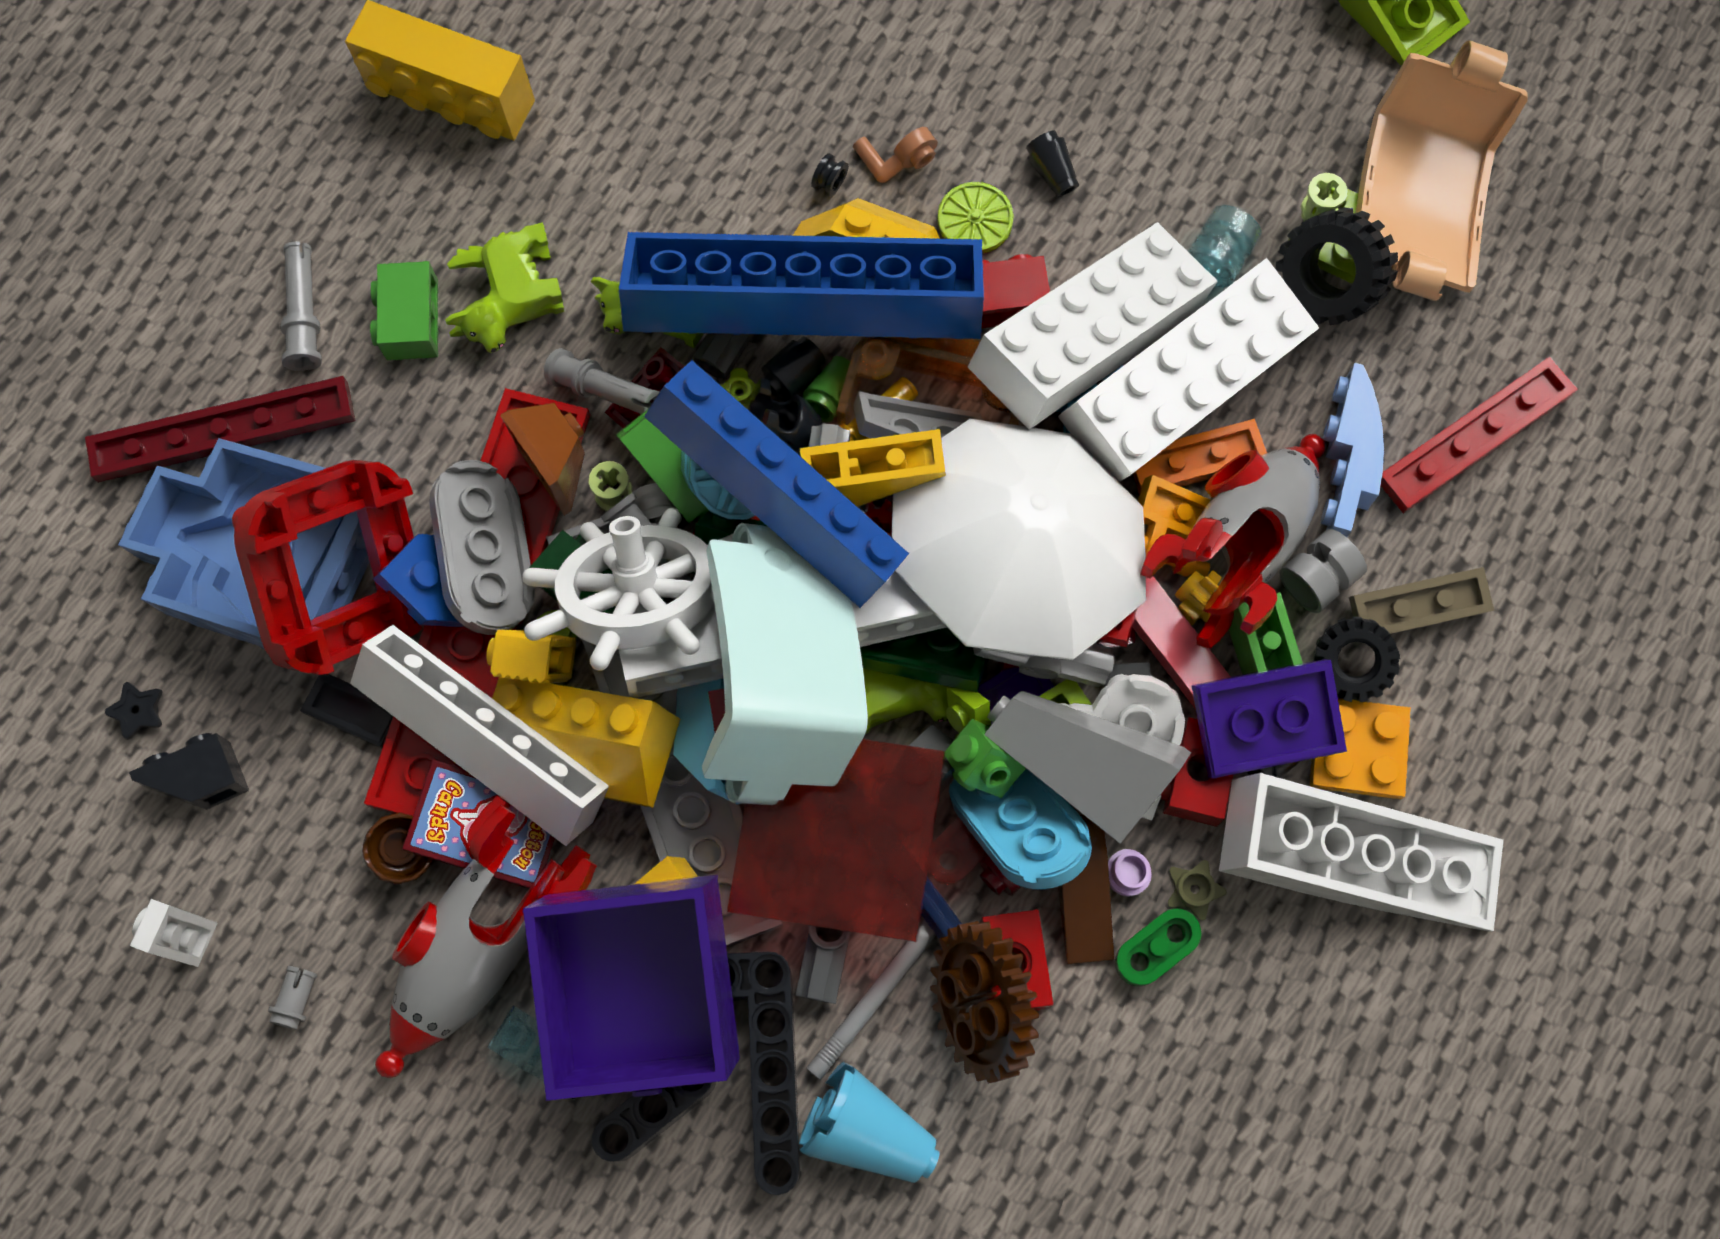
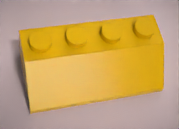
M499 677L492 699L608 784L609 788L605 794V799L650 808L654 807L679 726V717L654 701L552 683L539 684V682Z

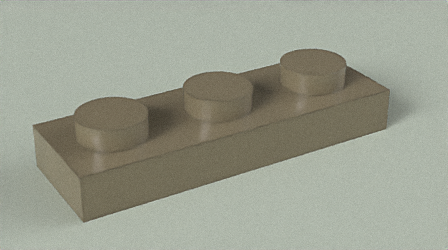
M1484 567L1349 597L1353 617H1362V619L1366 620L1372 619L1380 626L1385 627L1390 634L1494 611Z

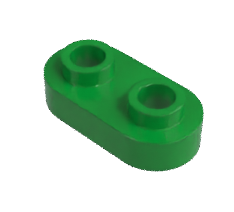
M1183 909L1167 910L1126 941L1119 948L1115 957V967L1122 980L1133 986L1149 985L1194 951L1201 939V927L1196 917ZM1170 926H1177L1182 930L1183 939L1181 942L1175 943L1169 940L1167 929ZM1140 954L1145 957L1147 966L1144 971H1136L1132 968L1130 963L1132 955Z

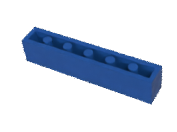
M691 360L664 385L644 417L859 608L873 596L909 555L902 546L694 361Z

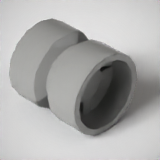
M1328 529L1309 544L1307 553L1297 554L1280 569L1279 574L1286 590L1302 607L1312 613H1320L1340 595L1339 589L1347 590L1365 575L1367 564L1358 548L1346 536L1336 530Z

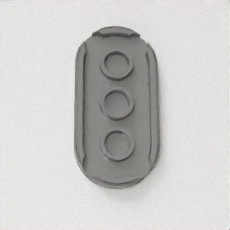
M464 460L456 462L440 474L434 482L429 496L442 591L449 611L463 626L480 634L495 635L497 630H512L525 618L534 603L535 589L533 586L526 585L522 579L523 572L531 564L521 504L515 486L508 478L504 480L500 474L496 473L497 468L478 460Z

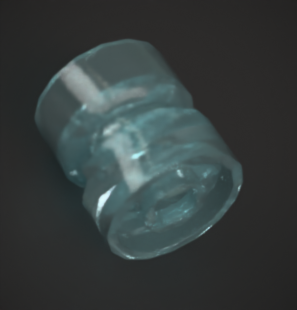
M1229 205L1216 206L1203 225L1202 234L1195 238L1188 252L1218 280L1215 285L1216 287H1229L1234 283L1242 270L1245 259L1251 255L1262 237V230L1257 221L1245 211Z

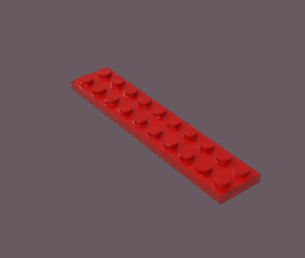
M505 388L480 461L497 468L496 473L500 474L504 480L508 478L515 486L520 499L530 564L532 565L548 547L546 537L552 535L560 509L517 449L500 415L507 410L555 403L563 416L569 412L574 416L584 434L591 415L588 408ZM584 435L579 438V440H580L581 443H582V440H583ZM524 619L512 630H521ZM424 625L418 644L489 697H493L499 677H494L490 672L491 665L487 664V648L490 640L495 638V635L480 634L465 626ZM393 716L364 804L368 807L393 814L400 812L413 816L432 760L434 759L459 768L462 767Z

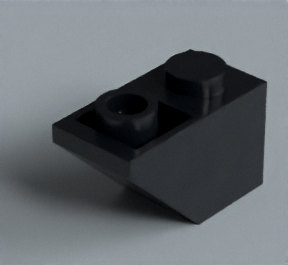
M204 733L194 736L185 743L186 747L170 754L163 752L152 755L142 762L143 766L129 772L132 781L150 790L205 810L249 791L231 742L217 733Z

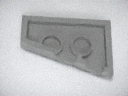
M858 392L853 404L859 434L869 438L940 429L942 438L969 419L982 420L981 413L863 392Z

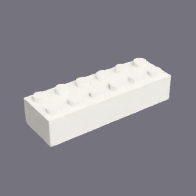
M1157 222L984 334L968 368L1030 430L1200 309L1218 280Z
M1266 258L1062 412L1058 418L1068 431L1118 482H1121L1318 330L1319 327Z

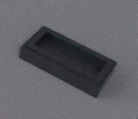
M330 674L317 677L300 709L307 716L381 749L393 719V715L352 684Z

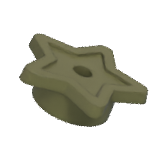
M1207 860L1201 861L1191 870L1171 867L1169 870L1176 888L1168 900V906L1189 907L1199 920L1206 919L1210 901L1223 897L1227 893L1225 888L1214 882L1210 875L1209 862ZM1192 885L1198 886L1199 892L1197 894L1191 892L1190 888Z

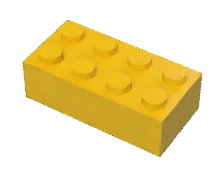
M370 0L366 1L345 40L366 88L372 93L381 97H387L389 94L400 98L408 106L418 111H424L427 108L438 112L444 119L456 125H461L463 122L473 125L483 134L494 139L502 136L515 141L535 102L521 55Z

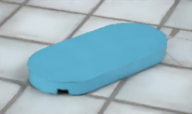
M1028 769L1024 770L1002 798L977 788L974 791H969L955 779L950 784L949 794L954 811L1002 874L1014 884L1029 889L1058 887L1077 877L1088 864L1092 846L1086 823L1069 802Z

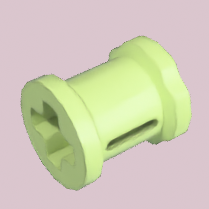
M1323 173L1311 180L1307 196L1301 204V217L1304 221L1332 209H1335V211L1339 210L1338 207L1345 201L1348 190L1346 183L1341 177L1331 173ZM1332 187L1335 188L1333 196L1330 194ZM1314 206H1315V207H1317V210H1316L1315 214L1313 215V214H1312V211H1313V208H1314Z
M605 461L592 469L589 475V485L595 495L596 503L601 509L608 511L632 493V485L629 482L627 471L621 464L614 461ZM617 483L619 484V487L616 490L611 487L607 488L606 490H604L603 488L606 484L614 487Z

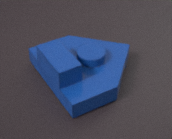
M417 534L373 580L386 592L390 590L408 608L407 613L419 625L463 627L451 614L444 600L434 535Z

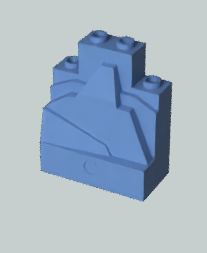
M218 438L211 455L207 458L200 477L157 466L118 544L142 561L156 565L153 574L147 582V587L141 600L166 615L264 649L235 550V529L232 524L233 514L239 507L245 506L252 497L262 491L326 468ZM356 511L297 533L298 539L289 542L310 620L350 604L369 564Z

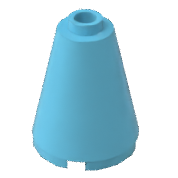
M845 1062L838 1065L826 1081V1084L832 1086L833 1089H829L823 1098L817 1097L811 1108L800 1137L799 1144L803 1145L799 1149L800 1152L809 1157L912 1183L917 1182L921 1176L928 1178L935 1169L940 1152L935 1149L936 1138L853 1066Z

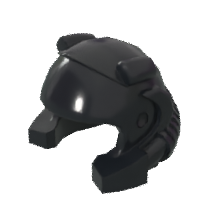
M760 378L752 391V400L748 410L801 457L800 448L809 447L812 426L822 424L821 416L816 413L815 409L806 399L799 395L793 396L786 402L772 400L770 381Z

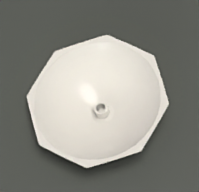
M969 419L941 438L946 476L893 494L892 538L909 553L895 572L967 647L1074 660L1146 601V577L1140 575L1146 559L1143 507L1072 434L1031 428L1029 430L1026 426Z

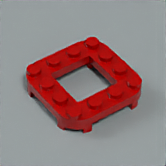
M345 461L262 491L252 497L245 506L239 507L234 512L232 524L235 529L234 545L263 647L276 666L304 673L328 674L334 672V664L359 654L363 643L392 625L409 637L414 636L422 629V626L407 613L408 608L390 590L386 592L376 582V593L310 620L289 542L298 539L297 533L356 511L373 577H375L414 538L404 500L405 497L413 494V490L407 478H400L390 467L374 461Z

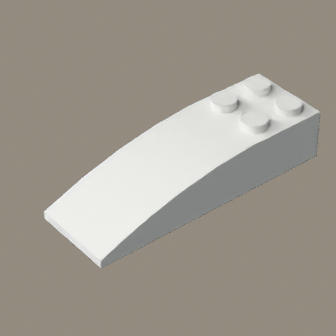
M1258 773L1232 780L1219 871L1361 907L1478 930L1494 931L1503 840Z

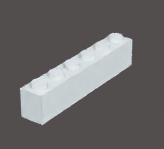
M394 625L362 644L350 682L359 691L565 846L593 823L609 788L608 784Z

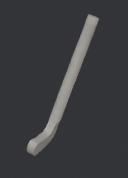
M925 919L835 1031L830 1040L807 1066L806 1069L819 1080L825 1076L833 1063L840 1057L846 1047H848L926 947L936 937V934Z

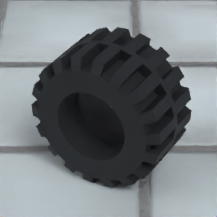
M1342 208L1337 211L1332 209L1303 221L1300 226L1292 229L1287 235L1290 240L1282 243L1278 253L1284 255V258L1276 261L1275 270L1282 272L1284 282L1306 311L1312 314V319L1317 324H1322L1329 320V325H1339L1346 320L1349 322L1378 305V301L1387 296L1391 290L1388 284L1396 279L1398 271L1391 268L1393 264L1398 262V252L1390 253L1388 247L1395 243L1391 234L1384 237L1380 231L1385 225L1380 220L1372 223L1368 221L1371 214L1365 211L1354 214L1353 208ZM1326 242L1336 243L1344 247L1354 260L1356 275L1351 288L1348 290L1333 287L1321 275L1318 258Z

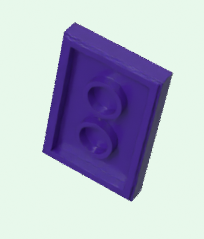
M1324 659L1192 685L1207 775L1210 778L1347 752L1331 660Z

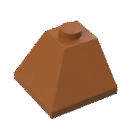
M555 403L507 410L500 416L517 449L565 516L572 511L585 455L579 440L580 437L585 435L582 428L570 412L563 416Z

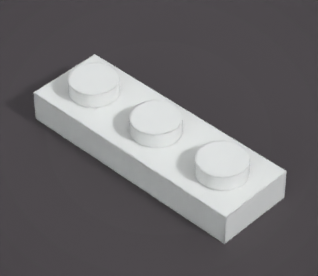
M151 899L148 907L138 914L132 929L134 938L130 946L150 954L198 967L217 926V922Z

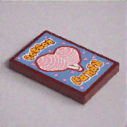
M433 759L402 850L465 869L474 859L471 856L467 841L469 828L481 811L499 795L466 770ZM510 805L509 810L516 816L507 831L511 833L510 838L514 840V844L492 878L529 889L547 865L555 838Z

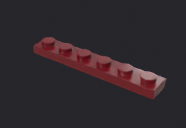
M339 376L86 436L85 441L91 477L99 483L153 470L157 466L166 467L208 457L211 455L218 438L250 447L356 420L348 382L344 376Z

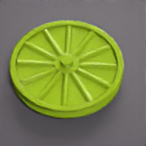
M967 182L954 187L943 197L938 209V228L944 239H982V254L997 249L1007 240L1012 230L1014 214L1009 199L1001 190L983 182Z

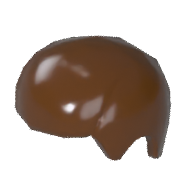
M399 812L381 817L367 831L363 842V858L366 867L378 880L394 885L414 882L426 873L432 864L433 859L402 850L413 818L412 815Z

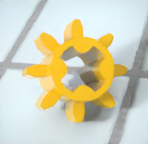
M1196 570L1174 595L1182 602L1178 609L1191 625L1200 618L1206 623L1211 613L1204 612L1203 609L1214 590L1219 587L1218 583L1222 578L1214 570L1205 577Z

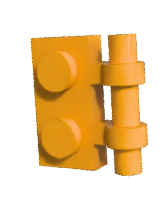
M1155 475L1146 477L1138 502L1143 507L1144 524L1148 525L1145 534L1146 556L1156 539L1166 533L1175 534L1186 540L1197 519L1210 502V499ZM1206 561L1188 562L1177 574L1187 577L1197 570L1205 577L1210 571V563ZM1167 563V565L1172 566V571L1174 572L1176 565L1174 563Z

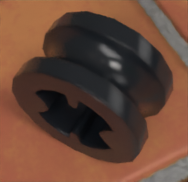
M830 153L826 154L814 172L811 187L816 190L824 188L825 194L833 197L846 178L849 164L843 160L837 163L835 162V156Z

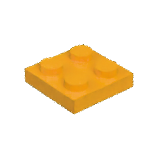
M1338 698L1347 752L1311 759L1310 787L1403 799L1406 794L1411 707L1360 702L1357 700L1349 702Z

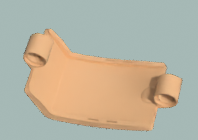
M1468 40L1463 44L1450 65L1416 53H1410L1375 111L1364 158L1356 213L1365 211L1371 214L1368 221L1372 223L1380 220L1385 225L1380 231L1384 237L1392 235L1395 243L1388 246L1390 253L1398 252V262L1392 265V270L1398 271L1395 281L1392 282L1395 289L1437 301L1442 296L1439 292L1443 285L1470 293L1476 285L1483 217L1494 155L1528 100L1526 90L1500 82L1508 62L1506 52Z

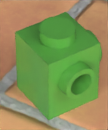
M971 719L943 754L954 769L952 773L954 779L961 786L969 791H974L977 788L1002 798L1026 768L984 735L990 726Z

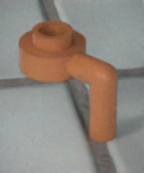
M920 127L907 134L896 145L894 155L885 162L866 137L858 139L854 143L853 148L876 180L880 183H886L904 168L915 167V169H920L930 163L935 157L936 153L934 150L938 142L927 127Z

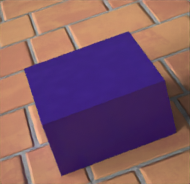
M718 875L549 894L523 908L546 1101L632 1091L633 1097L660 1094L662 1093V1088L728 1080L740 1059Z

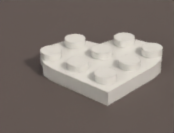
M1119 674L1109 680L1108 685L1100 691L1092 705L1059 703L1177 745L1181 744L1183 738L1185 717L1179 696L1168 684L1153 676L1137 674L1127 676ZM1159 795L1142 818L1153 820L1161 795Z

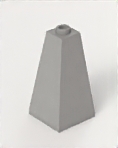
M1024 691L1018 693L1011 700L1005 695L999 700L987 716L993 724L984 734L1119 843L1125 839L1177 775L1191 754L1183 746Z

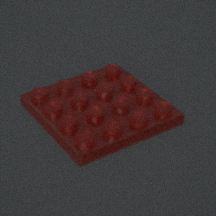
M862 739L835 786L792 784L784 800H779L774 805L745 804L727 912L917 942L946 755L945 751Z

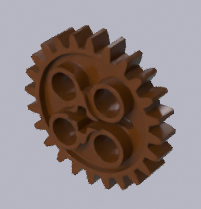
M975 921L947 930L948 936L939 939L942 949L936 950L933 953L939 966L931 967L930 969L933 976L937 979V984L930 986V990L938 996V1002L932 1008L934 1011L941 1013L942 1019L937 1027L938 1030L946 1029L948 1035L945 1040L946 1048L955 1047V1063L964 1061L965 1073H975L976 1081L978 1082L987 1080L988 1083H994L1019 1076V1070L1029 1066L1026 1057L1035 1055V1050L1029 1040L1039 1038L1038 1032L1031 1025L1032 1020L1039 1018V1013L1031 1008L1030 1001L1037 997V993L1028 990L1026 985L1032 976L1031 972L1022 973L1020 966L1023 961L1022 953L1012 954L1013 940L1012 938L1002 940V929L1000 927L991 929L990 922L979 923ZM997 991H1001V994L995 997L997 995Z

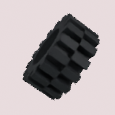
M1353 617V619L1347 620L1345 618L1340 619L1337 624L1330 625L1324 630L1325 633L1322 637H1319L1316 643L1314 661L1331 660L1338 696L1343 697V700L1352 702V699L1366 702L1370 697L1375 696L1378 698L1383 695L1382 691L1387 687L1391 688L1394 684L1393 679L1395 675L1399 673L1400 653L1396 642L1385 627L1380 626L1372 619L1366 620L1362 619V617ZM1362 642L1370 646L1374 651L1375 662L1368 673L1362 676H1351L1340 668L1338 664L1339 653L1349 643Z

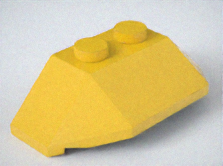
M859 198L801 221L792 235L940 239L934 226Z

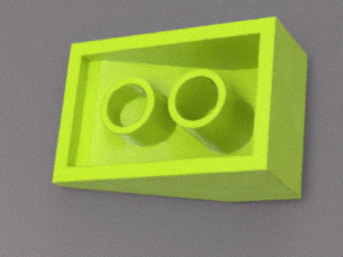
M1338 0L1340 5L1401 66L1410 53L1427 57L1470 23L1458 0Z

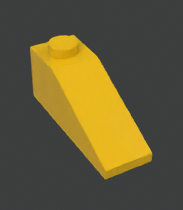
M940 429L800 448L801 457L857 507L946 476Z

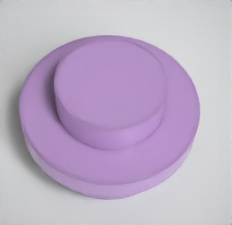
M1123 849L1114 853L1108 859L1110 887L1116 893L1123 896H1135L1148 887L1152 875L1151 867L1148 860L1141 853L1131 849Z

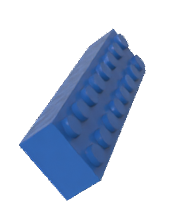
M628 232L619 285L623 331L689 334L724 333L734 335L771 334L779 336L818 335L981 339L984 302L982 239Z

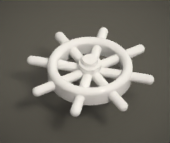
M675 508L667 509L663 513L658 525L641 526L640 521L635 517H619L610 523V532L603 534L594 523L586 522L581 526L580 534L587 543L575 550L564 561L559 570L528 568L523 572L522 579L526 585L555 588L559 610L528 623L525 626L524 634L529 640L536 641L568 627L579 638L596 645L590 657V665L598 671L608 667L616 649L646 648L673 640L684 654L693 655L699 650L700 643L690 630L707 616L714 605L706 552L708 545L697 536L677 528L681 520V514ZM733 534L720 540L732 542ZM661 559L672 560L658 566ZM610 568L613 574H603L601 572ZM693 571L696 574L693 581L676 580ZM581 591L598 592L585 599H579ZM661 597L675 598V600L666 604ZM616 606L613 614L603 613V611Z

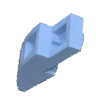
M1358 363L1353 364L1346 377L1339 376L1332 396V401L1339 403L1336 416H1329L1323 433V440L1329 442L1326 457L1337 460L1330 480V484L1337 487L1334 500L1328 498L1326 501L1321 524L1327 526L1326 530H1336L1346 537L1352 531L1357 508L1368 511L1379 496L1383 473L1384 443L1379 405L1364 365Z

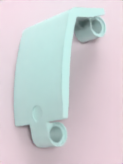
M741 523L734 531L732 542L713 539L710 540L706 549L722 656L725 714L710 743L702 765V771L706 779L726 780L727 797L732 803L774 805L779 800H784L792 784L835 786L838 783L867 730L868 714L864 674L851 600L768 526Z

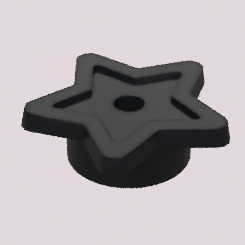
M125 682L120 701L106 708L105 714L110 718L120 721L122 736L124 739L129 740L139 730L162 726L157 704L163 692L160 689L141 692L132 683ZM139 706V712L133 714V707Z

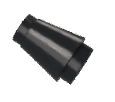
M1055 130L1036 137L1026 146L1029 153L1027 160L1058 198L1074 191L1079 186L1064 137H1059Z

